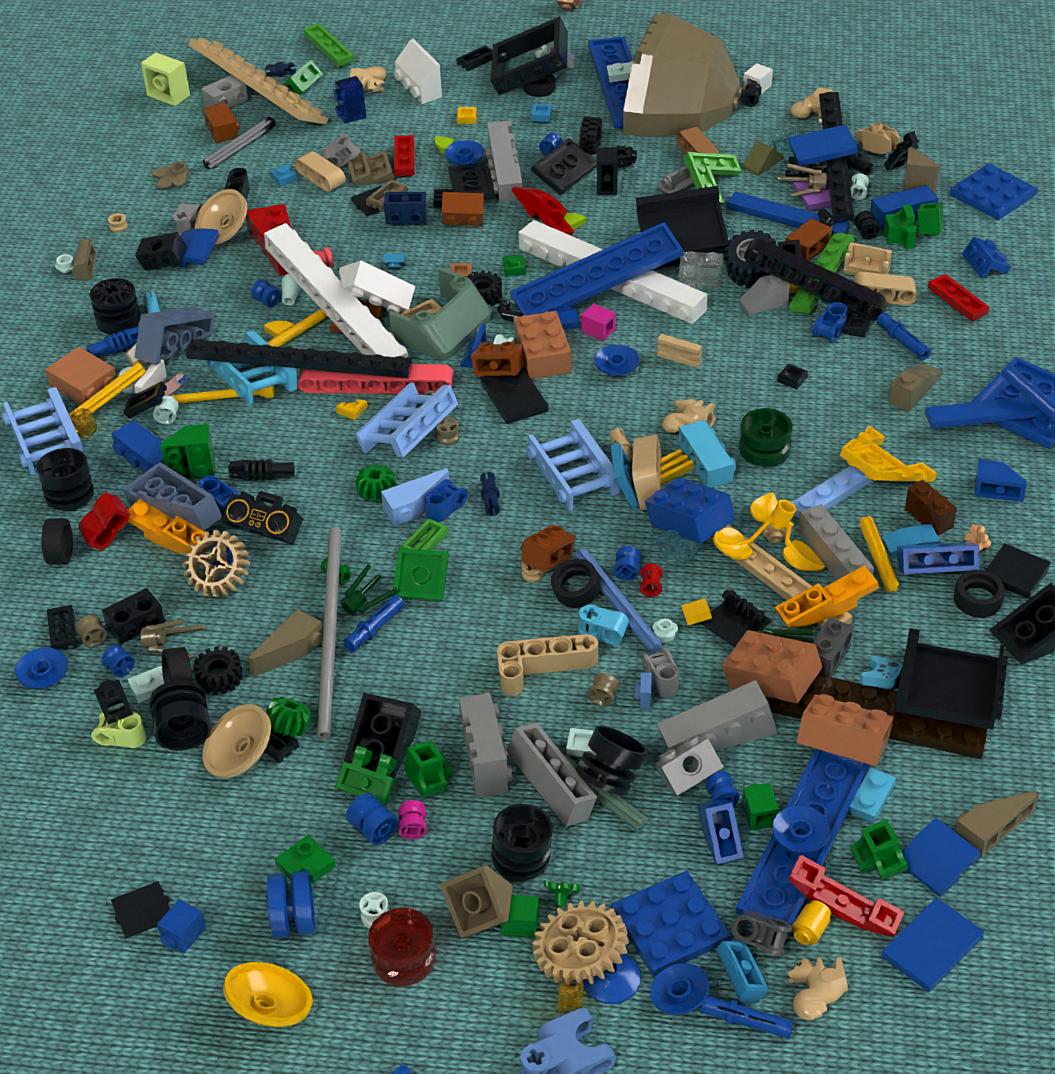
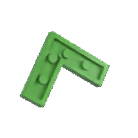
M687 152L684 156L696 189L717 186L713 175L738 176L741 172L735 155ZM719 191V202L721 206L724 203V201Z

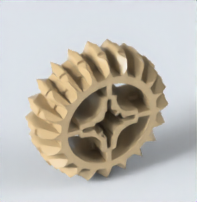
M214 530L212 535L209 532H204V539L197 536V544H189V548L192 549L191 553H184V556L189 558V561L182 563L184 567L189 568L184 572V576L190 577L188 584L191 586L195 585L194 590L197 592L203 591L205 596H209L212 593L214 597H219L220 592L227 596L229 594L228 588L237 591L235 583L243 584L244 580L240 578L241 575L249 574L244 569L245 566L250 565V561L244 559L249 555L248 551L243 550L245 547L244 543L238 542V537L235 535L230 537V533L227 531L221 534L218 530ZM214 547L210 554L204 555L208 549ZM227 547L232 552L233 565L227 562ZM208 561L213 563L214 561H220V563H222L225 566L218 565V567H214ZM200 563L206 567L205 575L207 576L205 580L200 573ZM223 573H229L224 579L216 582Z

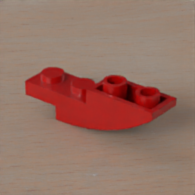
M512 188L511 191L531 217H540L545 225L570 236L573 235L574 230L564 219L567 210L554 197L537 188Z

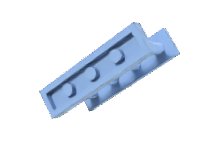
M410 382L355 434L363 453H368L377 443L392 445L397 457H404L458 405V402L450 385H443L433 395H420L414 383ZM418 404H423L420 408H415ZM391 430H395L391 435L388 434Z
M56 387L47 389L49 399H46V402L12 412L8 402L3 403L5 412L2 413L6 426H11L22 454H19L23 468L28 467L31 475L36 474L33 462L39 461L42 456L50 451L61 448H74L83 452L80 438ZM48 410L53 412L51 416L17 426L16 420ZM53 424L56 426L60 425L56 430L24 440L21 435ZM58 438H62V440L67 439L62 444L30 454L27 449Z
M580 419L571 421V432H569V435L542 444L538 443L533 434L528 436L529 446L526 449L529 458L534 459L556 491L559 502L564 503L569 511L574 510L573 497L601 487L607 488L612 496L621 493V488L614 477L612 463ZM569 444L576 445L578 448L553 458H549L545 453ZM580 458L586 459L588 464L559 473L556 466ZM591 472L599 477L571 488L566 483L568 480Z

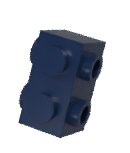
M385 192L384 212L386 224H427L426 192Z

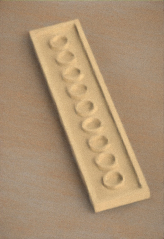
M201 37L198 40L190 38L188 44L190 47L298 120L327 124L328 117L322 114L323 111L321 109L312 107L309 101L300 99V95L288 91V87L277 84L276 79L266 76L264 71L255 69V65L244 62L245 59L243 57L234 55V51L228 48H223L222 43L217 41L210 43Z

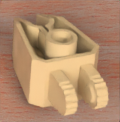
M873 123L871 127L860 129L856 132L857 140L863 143V150L870 151L871 153L883 154L892 152L896 149V145L900 143L898 132L882 123Z

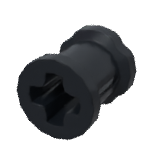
M750 82L746 85L742 96V102L746 106L754 107L758 104L759 96L762 93L760 84Z

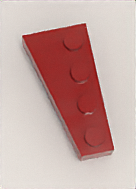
M273 205L247 210L246 222L248 232L254 236L255 242L261 246L264 255L268 256L269 262L278 275L288 274L265 249L264 236L265 232L285 223L291 228L286 205Z

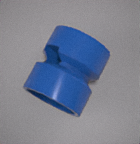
M365 793L356 798L350 804L346 813V820L358 831H362L361 834L375 846L389 840L395 833L399 823L398 818L386 807H383V804L371 793Z

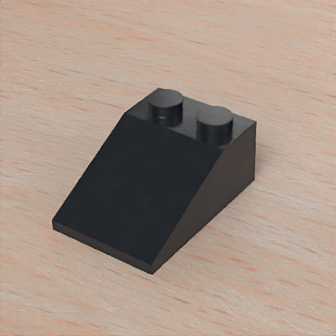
M1049 583L989 629L1021 665L1055 651V586L1052 583Z
M363 693L344 761L352 763L357 745L367 748L373 752V755L365 769L376 772L380 756L385 754L398 760L395 769L389 775V777L395 779L406 756L407 748L411 746L415 737L422 711L413 703Z

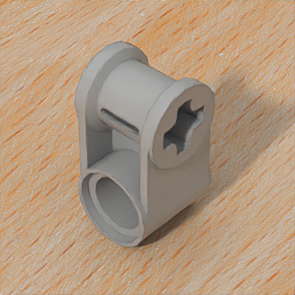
M344 134L324 147L321 151V156L340 168L347 162L355 159L360 153V148L351 142L348 134Z
M180 203L172 216L177 227L175 232H178L181 236L182 232L195 229V221L202 205Z
M664 648L662 652L651 655L642 654L641 661L644 672L652 673L651 683L656 693L664 698L675 696L679 690V670L673 661L669 649Z

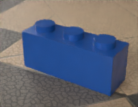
M927 185L871 199L870 212L873 213L880 228L883 229L886 214H895L901 210L903 205L911 204L916 221L918 220L917 210L920 205L938 203L939 198Z
M133 420L111 433L114 451L119 456L125 457L132 466L138 467L143 474L159 462L164 464L160 448L162 441Z
M973 542L897 546L898 571L903 574L979 570V545Z

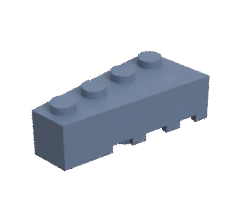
M191 306L142 314L138 323L139 330L134 357L154 365L161 363L162 358H170L176 350L182 351L186 349L192 339H204L211 335L215 313Z
M161 462L122 489L130 506L141 499L174 519L176 516H179L203 531L222 518L213 495Z

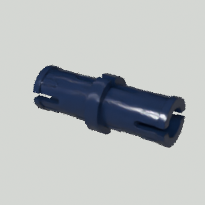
M278 62L266 65L265 71L270 70V72H266L267 76L284 77L285 75L295 74L296 68L291 69V67L296 66L294 63Z
M487 472L488 479H486L485 473L480 476L482 484L481 497L484 500L485 513L493 516L492 508H494L495 515L500 512L498 501L500 493L498 487H496L494 473Z

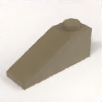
M923 363L903 370L892 382L889 403L910 412L943 375V371Z
M297 609L248 657L251 674L257 676L308 655L323 641L322 622Z
M1033 791L976 805L968 813L964 811L959 815L955 822L957 826L956 833L980 851L979 857L982 858L1035 811L1039 794Z

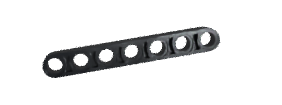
M753 239L744 253L745 261L751 266L827 301L843 303L847 306V310L875 321L885 310L887 301L882 294L765 240ZM752 250L758 251L759 254L754 253Z

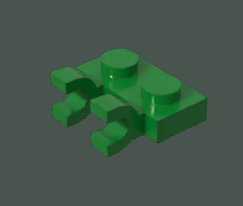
M357 745L352 763L343 762L335 788L357 796L371 793L378 801L387 806L396 779L389 777V775L395 769L398 760L381 754L376 772L365 769V766L371 760L373 752Z

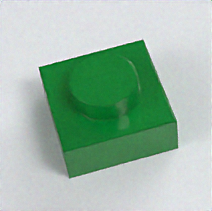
M523 255L502 257L505 276L526 275Z

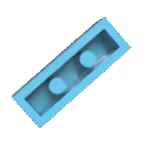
M705 420L680 426L679 446L688 456V460L694 461V469L704 485L712 488L733 482V475L736 470L735 461L727 454L724 444L717 439L714 429L710 428Z

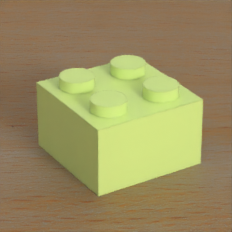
M154 53L141 62L147 96L174 106L190 96L184 62L159 53Z

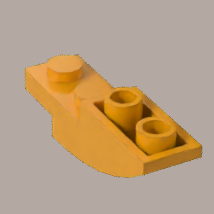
M141 499L128 509L130 513L129 523L144 532L145 538L171 551L183 555L185 552L191 553L192 549L189 548V544L196 545L197 536L204 539L203 530L179 516L173 519Z
M864 565L823 588L818 583L774 608L787 627L811 625L827 620L829 617L834 618L857 607V600L878 589L879 585L878 581Z

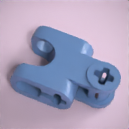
M580 1008L547 1022L538 1030L537 1036L540 1041L526 1046L521 1052L520 1074H603L612 1069L617 1058L611 1047L607 1044L587 1047L578 1041L581 1037L590 1033L593 1025V1017L589 1010Z

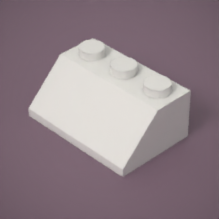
M411 39L395 61L396 70H394L396 80L400 81L404 88L408 89L421 104L442 98L440 64L414 39Z
M361 260L340 268L339 273L343 288L351 291L350 294L353 296L364 297L373 305L387 308L388 312L394 311L399 314L409 310L415 289L414 285Z

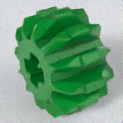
M376 463L375 466L367 465L366 469H360L355 483L360 497H364L365 501L373 499L376 502L378 499L382 500L381 491L396 486V479L392 469H387L386 465L379 467Z
M283 696L273 698L265 711L270 718L271 729H274L275 733L283 734V736L295 737L296 735H303L311 720V712L308 710V706L301 704V701L293 700L292 697L290 699Z

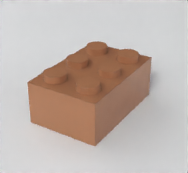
M557 311L513 318L514 337L517 340V344H522L525 362L524 369L531 379L572 373L571 350Z
M747 630L722 664L730 688L737 689L756 680L764 696L798 704L822 669V664L816 644Z
M815 694L803 712L796 743L877 766L887 747L894 717L887 715L882 710H868L861 708L859 704L854 702L844 703L834 700L832 696L826 694Z

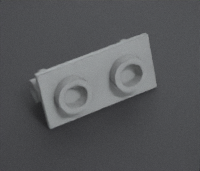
M687 165L680 168L679 172L674 171L669 175L663 176L661 184L657 185V188L665 193L679 192L694 184Z

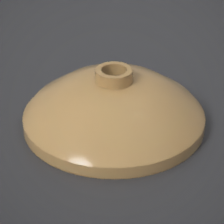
M233 189L222 190L214 194L199 210L195 221V229L218 230L219 238L215 245L228 241L236 235L245 221L247 214L246 199L241 193Z
M245 704L235 707L223 715L211 729L210 735L204 744L203 763L208 772L215 777L226 779L238 776L249 770L261 758L268 745L271 733V722L268 714L257 705Z

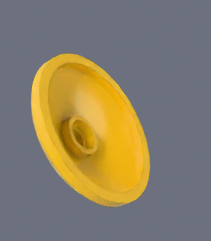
M248 962L240 964L228 972L223 984L224 996L232 1009L244 1019L261 1026L280 1028L297 1024L307 1017L313 1002L311 991L301 978L283 967L270 963Z

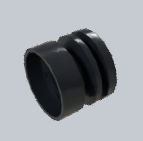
M110 278L95 284L89 296L97 328L103 333L109 335L116 333L117 335L119 331L123 332L125 329L137 327L141 314L134 285L122 278Z
M74 448L56 449L48 452L38 461L37 473L42 484L44 499L48 506L57 510H71L81 507L91 500L94 495V486L89 474L87 457L82 451Z
M174 680L158 686L152 692L149 702L153 718V730L156 742L161 747L173 751H184L193 749L206 741L211 732L205 692L198 683L190 680Z
M596 726L588 742V746L592 751H584L582 755L583 761H579L576 771L585 781L601 790L615 795H627L631 788L630 783H633L635 780V774L632 770L640 769L648 750L643 744L628 734L611 727Z
M515 804L500 811L495 818L491 860L495 869L502 876L511 880L526 881L541 875L549 865L553 825L549 816L542 809L531 804Z

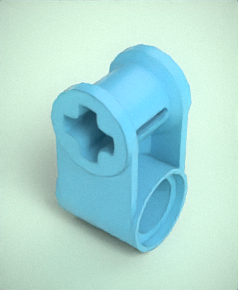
M585 605L579 610L581 622L578 625L579 635L590 634L596 637L598 641L609 645H618L622 641L629 619L619 611H611L595 605Z

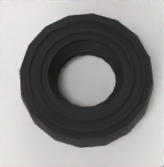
M548 75L524 85L523 90L526 94L535 97L550 95L556 89V78L554 75Z

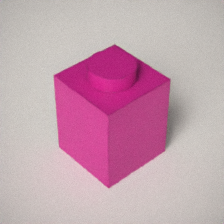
M593 304L581 315L582 332L604 341L615 331L616 313Z

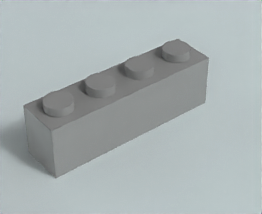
M822 504L800 511L798 533L821 559L836 580L864 565L873 575L874 567Z
M537 722L515 728L507 753L565 827L588 821L597 796L581 776L578 775L577 771Z

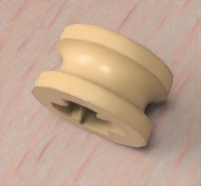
M116 213L108 217L111 231L122 232L127 229L128 225L124 214Z
M524 562L522 563V577L525 581L538 582L543 578L544 572Z

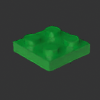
M398 548L393 589L398 588L399 592L394 595L408 600L443 602L449 559L448 551Z

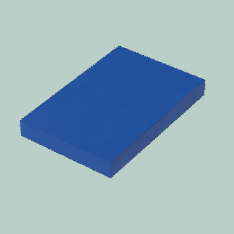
M846 125L788 138V145L798 166L858 153V147Z
M936 897L882 951L881 957L927 992H930L983 938L984 931Z

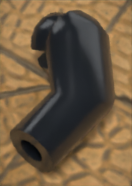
M824 208L818 211L817 216L820 218V222L833 227L836 219Z
M501 299L499 306H497V311L502 319L514 322V317L523 316L522 313L511 310V302L509 300Z

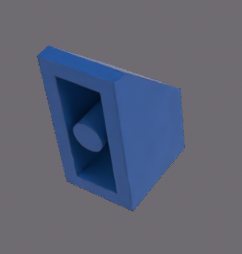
M979 459L975 477L974 496L1023 502L1027 486L1025 479L1004 462Z
M719 799L698 804L697 808L702 832L715 864L744 858L733 803L726 799Z

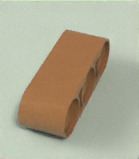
M692 127L676 133L678 146L685 154L687 152L719 154L717 148L698 127Z

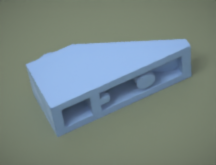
M447 468L381 491L383 509L394 526L416 519L426 510L425 497L427 493L440 485L443 480H449Z

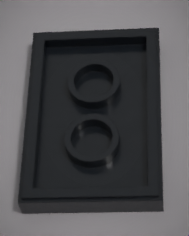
M568 138L532 166L531 171L561 195L596 168L597 161Z
M488 165L448 167L453 192L484 193V200L495 199V191Z
M523 367L517 375L480 377L481 385L506 424L548 412V404Z

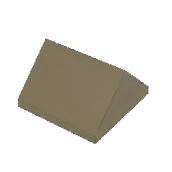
M913 147L908 148L903 191L927 185L936 195L940 165Z
M487 865L440 883L460 938L508 921L513 885Z

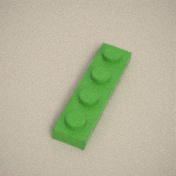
M318 23L303 28L304 36L335 65L340 67L354 62V55L321 24Z

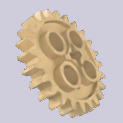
M580 901L578 908H574L569 903L567 911L564 912L562 909L557 908L558 916L555 917L550 914L547 916L549 924L540 923L542 931L535 932L537 941L532 942L535 950L533 954L540 971H544L547 978L553 976L555 983H559L564 978L566 986H569L573 980H576L578 986H581L583 979H587L590 984H593V976L597 975L604 979L603 971L614 972L612 963L621 964L622 959L620 955L627 954L625 945L629 944L625 923H623L620 915L616 916L613 908L607 911L604 903L596 908L594 901H591L588 907H585L583 901Z

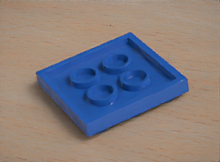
M989 163L951 187L949 195L996 220H1000L1036 196L1038 188Z
M687 870L611 903V908L615 910L616 916L620 915L623 923H625L629 940L653 977L671 965L690 961L718 948L722 941H730L731 935Z

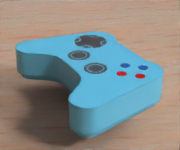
M871 656L870 667L874 670L862 672L860 682L865 686H874L887 690L894 689L901 676L903 665L900 662L879 656Z

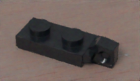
M915 131L904 135L903 141L897 144L896 149L889 154V158L884 163L887 171L906 164L908 148L918 149L919 140Z

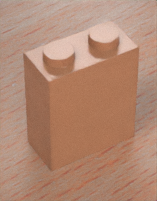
M81 347L76 348L45 369L49 386L52 388L56 387L58 392L79 405H82L117 378L113 366Z

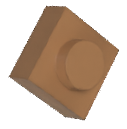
M451 263L450 271L468 278V275L472 274V263Z

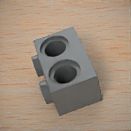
M830 617L828 618L812 643L816 644L822 664V669L818 675L833 676L850 649L853 626Z

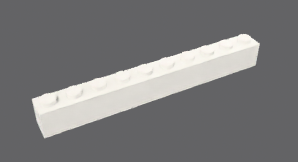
M535 220L519 231L520 250L562 268L603 250ZM652 270L610 288L690 324L697 321L707 311V293Z
M285 223L264 233L265 249L362 354L408 357L406 348L395 340L393 334L382 326L381 321L370 313L367 306H363L356 296H353L349 290L343 288L342 281L334 275L330 267H327L322 262L320 256L310 249L308 243L301 240L294 229L292 230Z

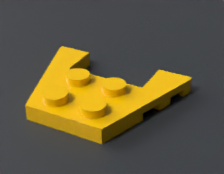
M868 426L865 432H861L857 439L853 438L843 446L840 452V456L847 460L850 466L858 468L871 480H924L925 482H934L938 474L923 462L907 466L882 449L879 445L883 444L885 436L871 426Z

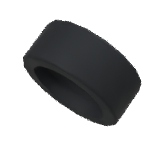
M48 518L43 524L41 534L42 553L45 562L49 565H67L71 560L73 534L71 524L66 518Z
M585 559L567 560L561 563L551 576V587L558 601L566 607L577 608L591 603L598 596L601 589L600 578L595 567ZM582 574L590 577L586 586L578 591L569 592L562 589L564 582L574 575Z
M985 570L967 571L960 575L956 581L954 602L958 609L967 615L981 618L992 616L1002 606L1005 593L1004 584L996 575ZM982 588L990 592L993 597L985 600L976 599L965 593V590Z
M186 648L163 649L161 661L164 683L174 680L192 681L191 664Z

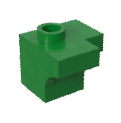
M911 204L903 205L899 212L885 215L883 233L887 244H900L905 249H914L917 229L915 214Z
M432 740L407 748L404 771L422 799L447 791L448 783L446 780L453 777L454 770L442 752L438 751Z
M887 819L862 829L861 838L850 846L851 853L862 874L876 869L881 880H885L908 870V865L900 848V842Z
M309 835L274 859L276 866L290 880L294 871L309 870L311 884L336 867L335 859Z

